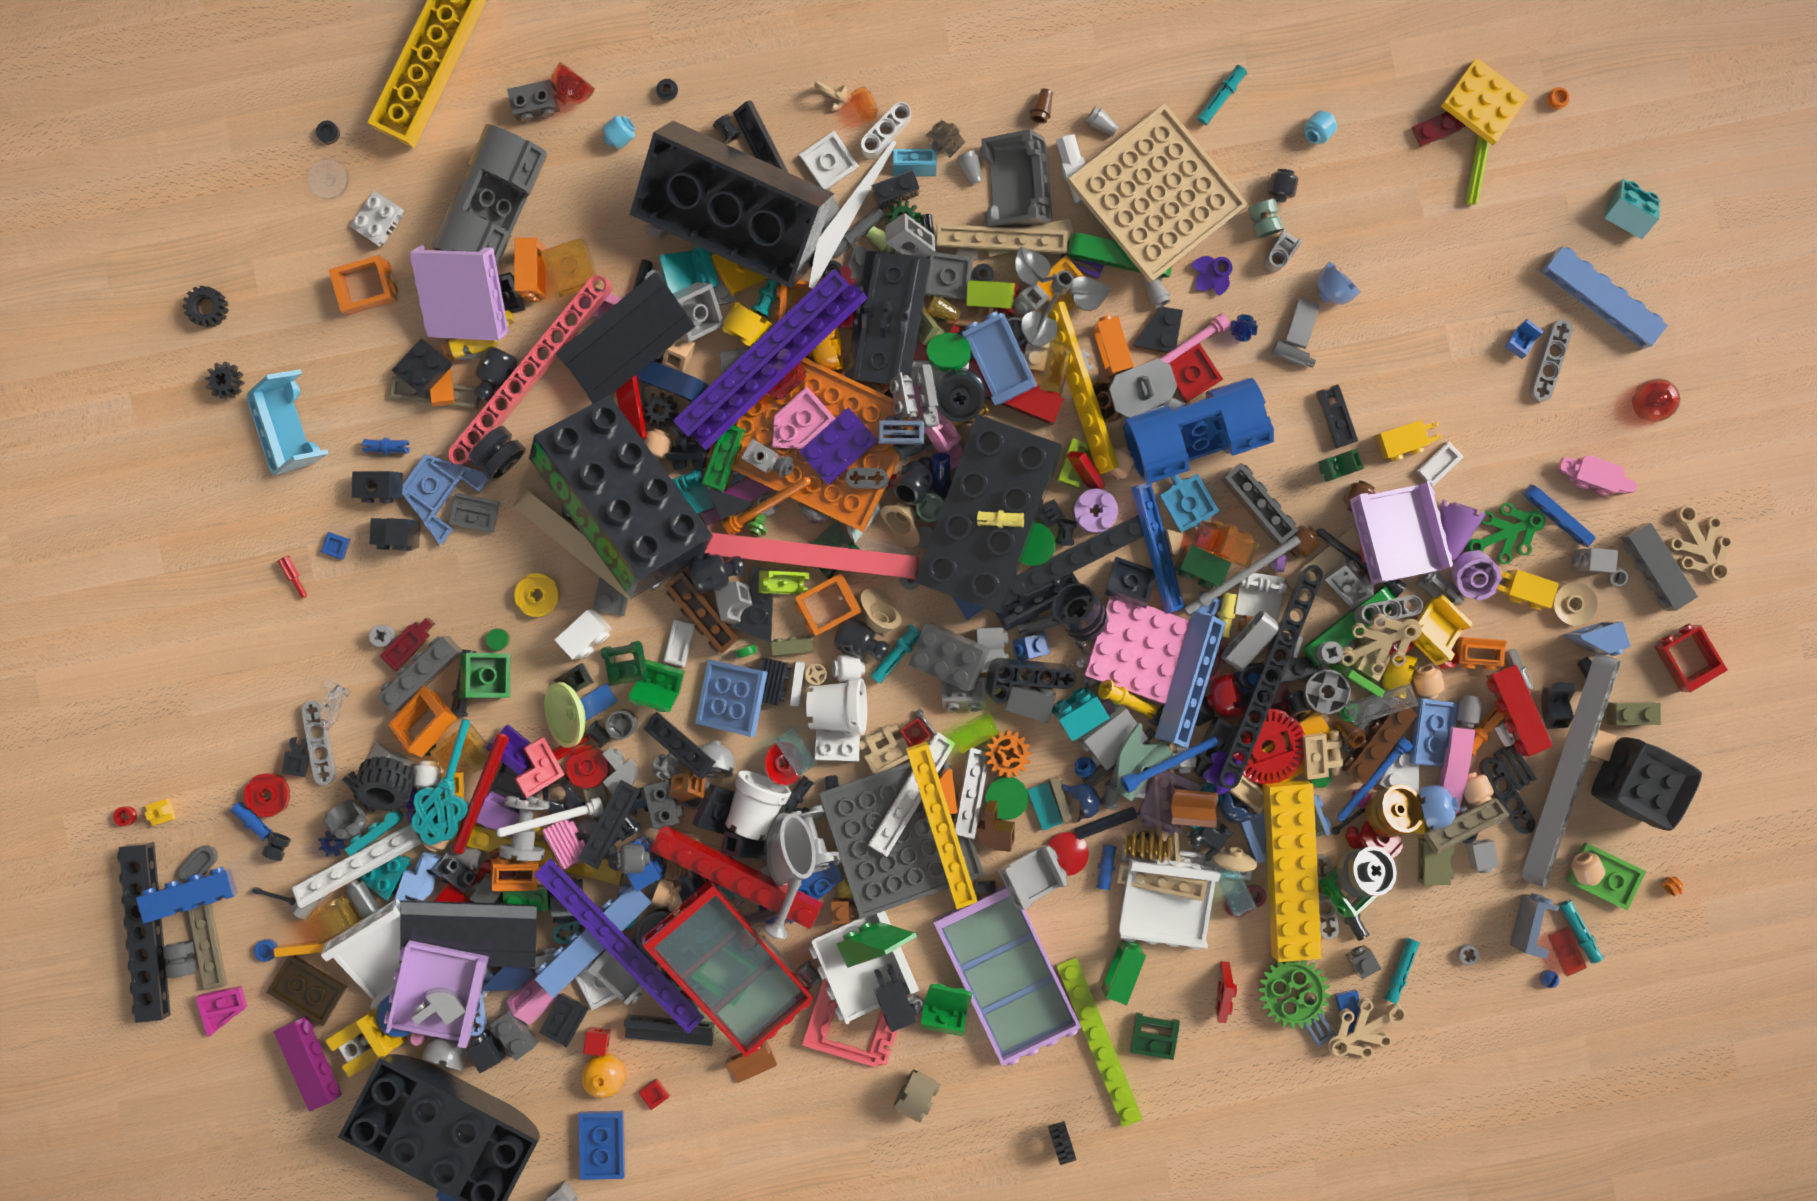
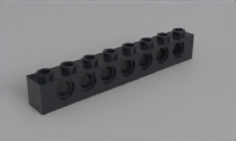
M155 842L127 844L119 847L117 859L121 866L119 881L123 887L121 902L125 908L123 923L125 929H127L126 949L129 951L130 993L133 995L134 1003L132 1005V1014L135 1017V1023L160 1021L171 1015L168 979L165 971L166 959H164L162 918L143 924L136 900L138 896L142 895L136 890V884L141 886V891L155 887L156 891L159 890ZM134 862L139 864V871L135 870ZM141 927H142V928L145 930V932H146L145 937H144L143 935H141V933H140V928H141ZM143 949L148 954L147 958H145L142 954ZM145 971L148 972L150 976L149 980H147L144 976ZM146 993L151 995V1002L147 1000Z

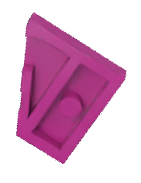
M242 985L199 994L196 997L207 1037L214 1034L215 1031L247 1007Z

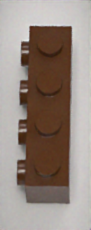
M680 572L665 585L668 590L666 592L668 597L673 602L677 601L681 605L680 611L687 619L692 618L696 623L694 625L695 629L700 635L703 636L705 634L710 640L708 644L716 653L718 651L721 654L740 640L726 622L721 621L720 614L706 597L695 590L692 581L685 572Z
M1392 700V702H1389L1383 709V714L1380 718L1375 720L1370 726V731L1367 733L1364 743L1345 759L1341 770L1357 782L1365 785L1418 714L1400 701Z

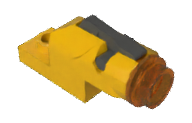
M507 310L505 315L509 328L511 323H515L513 314ZM458 338L446 339V342L441 343L445 358L448 360L452 359L453 361L457 359L481 358L488 347L499 345L498 340Z

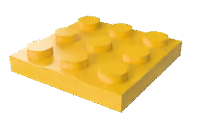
M1476 57L1441 107L1493 146L1529 96Z

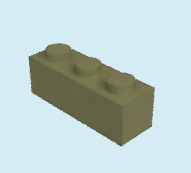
M801 636V639L790 637L787 641H782V638L774 639V642H771L772 656L814 651L813 638H809V636Z

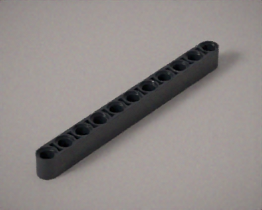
M1309 565L1299 574L1281 618L1280 629L1272 640L1217 775V783L1224 789L1238 786L1323 579V571L1317 565ZM1307 571H1312L1315 574V581H1310L1307 578ZM1299 591H1304L1307 594V601L1299 599ZM1291 611H1296L1299 614V621L1296 622L1290 618ZM1283 631H1288L1291 634L1290 642L1283 640ZM1275 651L1283 654L1282 662H1277L1274 659ZM1267 671L1274 673V682L1266 680L1265 673ZM1259 691L1266 694L1267 700L1265 703L1257 699ZM1251 711L1257 713L1259 717L1257 723H1252L1249 720L1248 716ZM1242 732H1247L1250 735L1248 744L1241 741L1240 735ZM1234 752H1238L1242 756L1240 764H1235L1232 761V754ZM1227 772L1232 774L1234 778L1231 785H1227L1223 780L1224 774Z

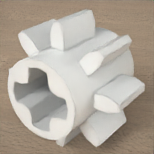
M1177 747V752L1172 754L1173 756L1188 750L1189 747ZM1194 756L1173 766V769H1178L1180 774L1191 773L1190 768L1196 767V757Z

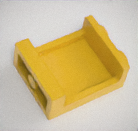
M1440 595L1428 600L1416 619L1422 627V633L1419 638L1412 640V642L1437 666L1452 660L1455 655L1451 651L1461 632L1471 627L1472 622L1448 598ZM1411 628L1408 633H1413L1415 629Z

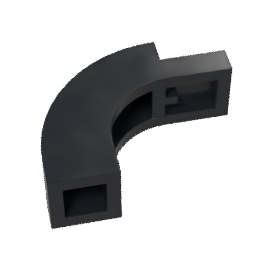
M724 831L720 852L736 858L767 860V837L763 840L762 835H760L759 840H754L735 833V831Z

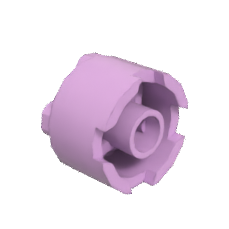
M1087 490L1078 496L1073 503V521L1077 522V526L1084 532L1092 534L1103 532L1110 528L1117 519V502L1105 490ZM1094 506H1097V509L1100 510L1096 517H1093V513L1090 514V509L1094 508Z
M1475 550L1465 552L1452 561L1453 566L1450 571L1452 582L1465 597L1483 600L1496 593V588L1502 580L1501 570L1488 555L1482 551Z

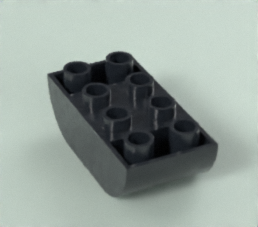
M388 1054L385 1057L381 1056L377 1061L338 1138L458 1201H507L540 1139V1134L534 1123L512 1105L431 1063L410 1056Z

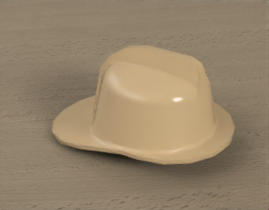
M900 500L893 505L882 507L881 517L896 540L908 548L918 546L920 535L915 526L917 520L915 509Z
M868 588L863 591L860 601L866 612V624L868 627L883 637L891 629L900 626L902 618L885 593L875 588Z

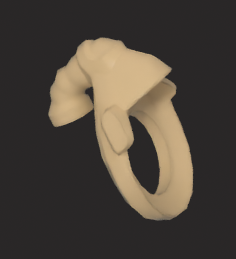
M815 82V88L839 100L838 103L833 102L831 104L830 111L841 110L842 107L848 104L849 95L845 85L836 89L834 86L829 87L820 82Z

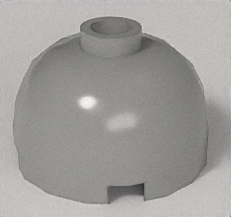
M712 740L709 744L700 746L705 753L716 761L707 773V777L718 778V774H725L724 778H728L734 775L735 758L733 753L727 747L722 746L723 743L720 741Z
M435 1037L426 1044L421 1059L463 1071L468 1055L466 1048L457 1047L459 1041Z

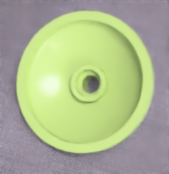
M563 682L551 684L546 691L544 700V711L548 728L554 739L561 746L566 748L574 747L581 741L585 731L586 717L584 706L577 693L569 685Z

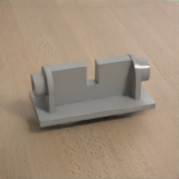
M899 372L890 381V391L894 400V412L897 416V421H902L905 417L913 420L917 418L918 410L916 400L908 399V396L915 395L912 379L908 375L902 376V372Z
M1437 571L1424 574L1417 583L1434 598L1444 595L1454 606H1459L1464 601L1462 598L1464 595L1458 588Z

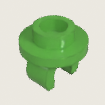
M760 514L756 517L755 522L749 521L746 525L749 529L748 532L756 537L766 535L767 529L764 527L767 516Z

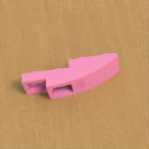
M914 385L915 395L908 396V399L916 400L917 410L921 412L918 421H922L921 417L924 414V407H921L919 404L920 387ZM937 407L939 425L937 427L924 428V434H927L947 470H953L959 464L963 449L959 444L962 438L952 422L943 416Z

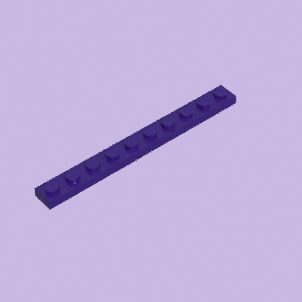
M835 269L832 270L673 421L690 438L731 396L735 395L747 381L752 379L764 365L769 363L780 350L786 347L796 335L803 331L813 319L820 315L850 285Z
M852 283L692 434L693 437L707 450L867 299L866 295Z
M551 858L534 873V876L687 1033L704 1019L700 1011Z

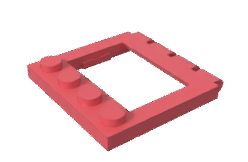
M826 978L823 979L802 1045L876 1068L878 1064L887 1065L891 1050L884 1047V1045L893 1046L897 1031H889L882 1011H880L868 1051L826 1039L837 1004L835 999L830 1000L826 991L829 985Z

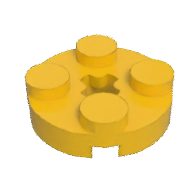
M532 573L525 576L517 584L514 597L516 604L526 615L542 617L555 610L559 603L560 591L556 581L548 575ZM536 589H540V593H543V597L539 598V601H535V597H532V592H536Z

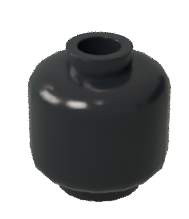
M1277 169V172L1271 174L1267 192L1269 195L1274 196L1273 199H1276L1277 202L1286 203L1287 199L1295 197L1299 181L1298 177L1294 175L1295 172L1288 169Z

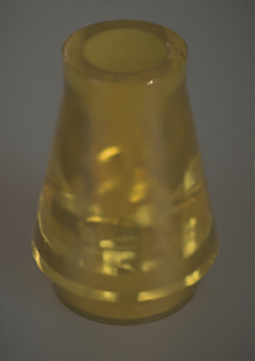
M934 296L927 310L933 317L957 322L961 314V310L954 307L941 296Z

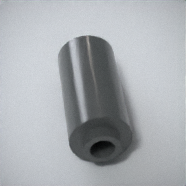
M356 879L345 887L347 891L344 892V895L361 920L381 909L364 881L359 883Z

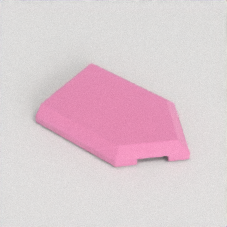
M808 387L803 389L774 415L773 448L802 449L835 420V417Z

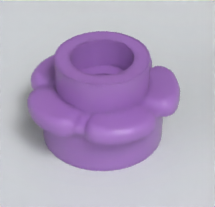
M1281 555L1272 561L1271 569H1275V573H1284L1287 555Z

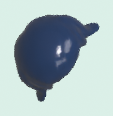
M1062 784V788L1069 792L1072 798L1080 801L1078 822L1083 818H1091L1097 814L1100 807V797L1093 786L1089 784L1073 786Z
M1229 792L1220 795V811L1229 822L1242 823L1248 819L1257 820L1255 815L1249 813L1247 806Z

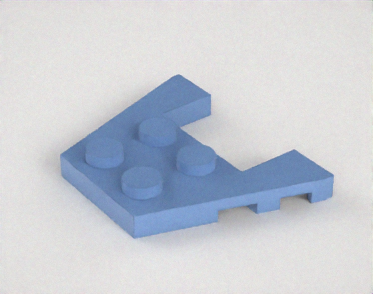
M424 454L404 482L402 494L414 511L421 517L428 530L434 535L435 540L440 545H443L454 529L436 516L461 480H464L481 492L489 479L482 471Z

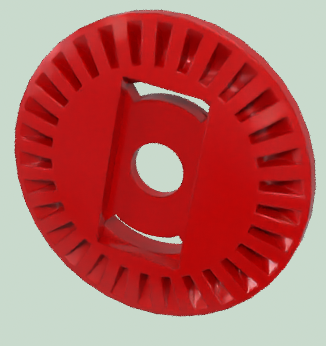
M1269 709L1251 753L1255 760L1252 762L1249 758L1243 776L1259 784H1273L1286 780L1297 771L1304 759L1302 737L1305 734L1303 728L1294 717H1291L1290 714L1282 710ZM1250 713L1248 716L1249 720L1252 723H1257L1259 719L1257 713ZM1283 731L1286 734L1288 740L1287 750L1285 749L1286 743L1284 737L1280 734ZM1242 732L1240 735L1241 741L1248 744L1250 735L1247 732ZM1272 740L1274 749L1268 753L1262 750L1263 742ZM1238 752L1232 754V758L1242 761V756Z

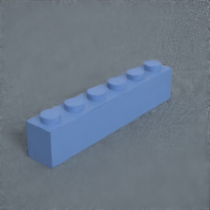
M1562 246L1554 251L1540 270L1542 274L1642 349L1654 345L1668 326L1663 322V318L1660 315L1651 313L1645 308L1644 303L1631 298L1624 288L1614 285L1610 282L1611 279L1607 275L1598 273L1593 269L1594 267L1591 263L1585 260L1582 261L1572 249Z
M1192 613L1166 704L1163 707L1157 727L1156 739L1188 748L1226 622L1214 616Z
M628 883L624 884L617 892L619 896L614 901L610 898L601 907L604 914L621 931L652 903L641 890L636 892L632 883L630 885ZM586 928L581 933L577 930L568 939L570 943L565 948L561 946L553 953L554 959L549 964L544 962L535 971L537 973L535 980L552 998L559 994L605 949Z

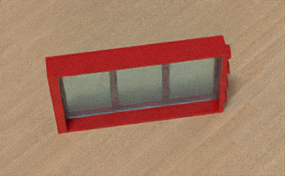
M711 880L705 883L641 938L643 947L746 1058L750 1054H755L767 1039H772L782 1026L791 1023L795 1015L801 1010L807 1009L811 1005L812 1000H814L810 990Z

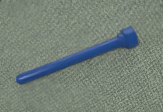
M1401 736L1394 745L1393 750L1379 765L1367 783L1360 787L1338 813V821L1342 822L1349 816L1400 754L1403 755L1411 750L1413 745L1407 739Z
M1212 737L1139 774L1128 773L1121 777L1122 785L1127 793L1135 791L1141 782L1218 745L1219 740L1216 737Z

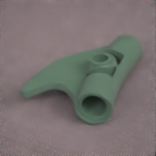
M1140 723L1135 725L1118 753L1117 789L1115 791L1130 801H1133L1147 780L1141 782L1137 790L1127 793L1122 785L1121 777L1128 773L1139 774L1173 756L1170 748L1161 740L1154 744H1142L1141 732L1143 726Z

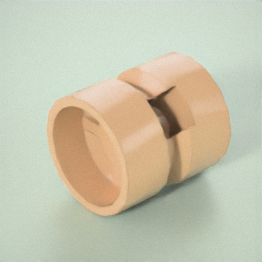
M661 878L651 905L661 909L668 907L669 912H673L682 904L678 893L681 890L680 885L674 886L672 881Z

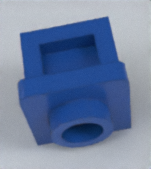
M1525 319L1513 330L1504 347L1523 359L1529 353L1535 340L1542 335L1543 330L1528 319Z
M1045 633L1013 640V651L1016 659L1027 660L1050 654Z

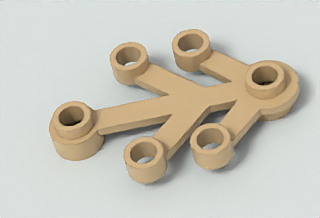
M1689 505L1680 507L1676 512V517L1678 521L1685 523L1696 545L1685 542L1681 538H1672L1668 542V547L1673 551L1683 550L1701 555L1707 564L1694 561L1692 557L1688 556L1682 557L1679 560V567L1684 570L1694 569L1704 572L1712 582L1724 581L1729 575V568L1725 561L1733 540L1727 535L1720 536L1716 540L1718 529L1722 526V520L1717 516L1709 517L1706 520L1708 531L1706 538H1704L1695 522L1697 510ZM1683 511H1686L1687 513L1686 518H1683L1682 516ZM1713 519L1717 523L1715 527L1711 524ZM1724 538L1727 540L1726 546L1722 544ZM1675 540L1679 543L1677 548L1674 547ZM1715 540L1719 547L1716 558L1712 553ZM1686 559L1689 561L1688 567L1684 565ZM1715 568L1719 570L1718 575L1714 574Z
M1384 614L1375 615L1373 623L1376 628L1383 629L1388 627L1397 630L1390 634L1365 627L1362 623H1356L1352 627L1355 637L1363 638L1365 636L1375 640L1356 649L1343 647V656L1340 663L1344 666H1351L1356 662L1357 658L1380 649L1375 661L1371 663V670L1375 675H1381L1385 671L1384 663L1393 642L1401 639L1398 649L1392 654L1391 659L1396 666L1404 665L1406 662L1405 653L1410 642L1419 638L1422 633V627L1417 620L1406 619L1403 622L1386 618ZM1378 619H1384L1382 624L1376 623ZM1357 628H1363L1361 633H1356L1355 631ZM1409 628L1415 629L1413 633H1407V630ZM1346 656L1352 657L1349 661L1344 660ZM1397 656L1403 657L1400 661H1396L1395 658ZM1376 665L1382 666L1380 670L1374 669Z
M1366 997L1361 998L1358 1002L1360 1012L1353 1032L1347 1035L1349 1025L1354 1020V1014L1347 1008L1342 1009L1339 1013L1341 1023L1337 1035L1332 1036L1327 1043L1328 1051L1337 1057L1352 1053L1361 1055L1364 1059L1371 1058L1373 1049L1368 1044L1364 1043L1357 1046L1351 1043L1362 1040L1379 1044L1383 1048L1390 1047L1392 1038L1387 1033L1383 1032L1378 1035L1370 1032L1389 1021L1395 1024L1403 1022L1406 1017L1405 1010L1398 1004H1391L1387 1007L1384 1014L1366 1023L1369 1012L1373 1009V1003ZM1368 1003V1006L1363 1008V1005ZM1346 1014H1350L1348 1018L1344 1019ZM1387 1038V1041L1382 1043V1040ZM1365 1049H1369L1367 1053L1363 1054Z

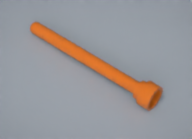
M802 478L739 517L733 516L724 520L723 526L726 532L730 535L740 532L744 523L811 483L810 478Z

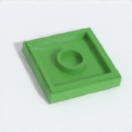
M1338 662L1328 665L1332 670L1341 673L1346 679L1379 698H1382L1385 690Z

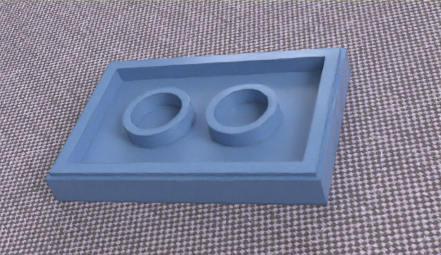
M1417 698L1415 713L1418 715L1414 720L1411 743L1413 747L1410 751L1409 763L1443 767L1445 747L1448 748L1450 729L1451 727H1456L1458 703Z

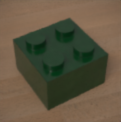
M1190 544L1184 546L1174 569L1178 571V576L1186 580L1196 579L1199 586L1213 589L1214 587L1222 586L1232 562Z

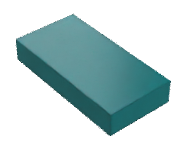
M1048 782L1027 789L1043 831L1063 823Z

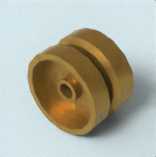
M1395 785L1377 791L1368 798L1365 806L1366 818L1369 826L1375 833L1383 837H1396L1419 828L1424 818L1423 803L1414 789L1406 785Z

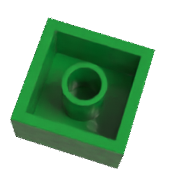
M510 653L460 654V698H510Z

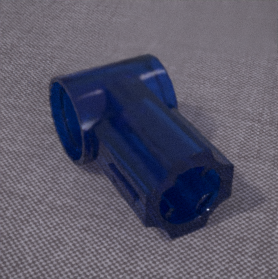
M937 452L932 455L931 472L934 477V484L931 490L942 498H946L952 483L950 479V455L946 452Z

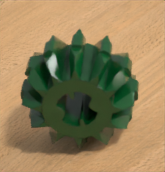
M899 200L897 201V208L894 205H890L889 209L891 212L885 213V217L889 219L885 221V225H888L904 213L921 225V221L918 220L921 217V212H915L917 210L916 205L909 208L910 202L906 200L905 206H902Z

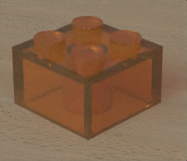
M1214 519L1211 522L1201 520L1191 543L1229 562L1250 568L1260 545L1252 540L1253 536L1243 531L1239 533L1238 527L1226 523L1224 526L1223 523Z

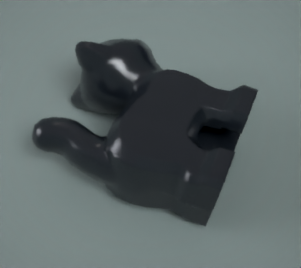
M1223 823L1220 826V830L1213 827L1200 826L1197 831H1189L1186 835L1187 843L1194 852L1202 846L1204 841L1212 847L1205 854L1204 859L1207 862H1210L1211 858L1224 848L1227 839L1234 833Z

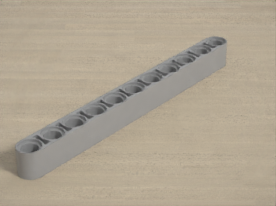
M1597 653L1592 661L1522 871L1521 879L1542 887H1545L1548 882L1619 671V659Z

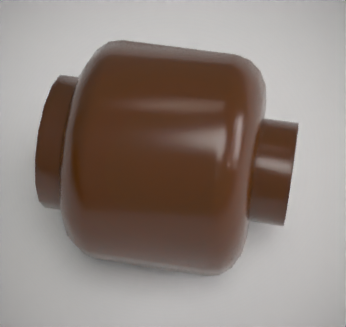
M1361 480L1358 483H1352L1343 499L1348 505L1347 509L1353 513L1350 499L1368 493V495L1376 494L1374 491L1375 487Z
M1298 526V531L1289 539L1297 536L1301 543L1289 551L1296 558H1306L1319 545V541L1316 538L1318 533L1311 526L1308 528Z

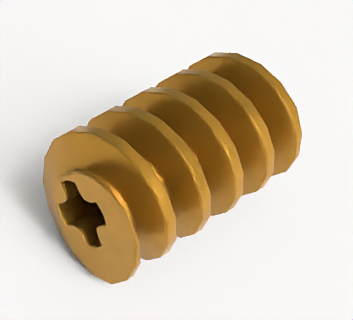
M1133 830L1130 836L1128 834L1126 836L1124 856L1129 857L1132 852L1133 858L1137 859L1141 853L1142 860H1146L1148 855H1150L1151 861H1155L1158 856L1161 863L1167 857L1169 863L1172 848L1171 836L1168 835L1166 841H1163L1162 834H1159L1157 840H1154L1153 833H1150L1147 839L1144 832L1137 837L1136 831Z

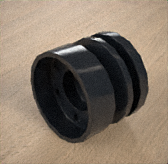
M1080 583L1068 585L1060 590L1053 600L1052 613L1071 638L1077 641H1089L1099 636L1106 628L1109 620L1108 611L1089 586Z

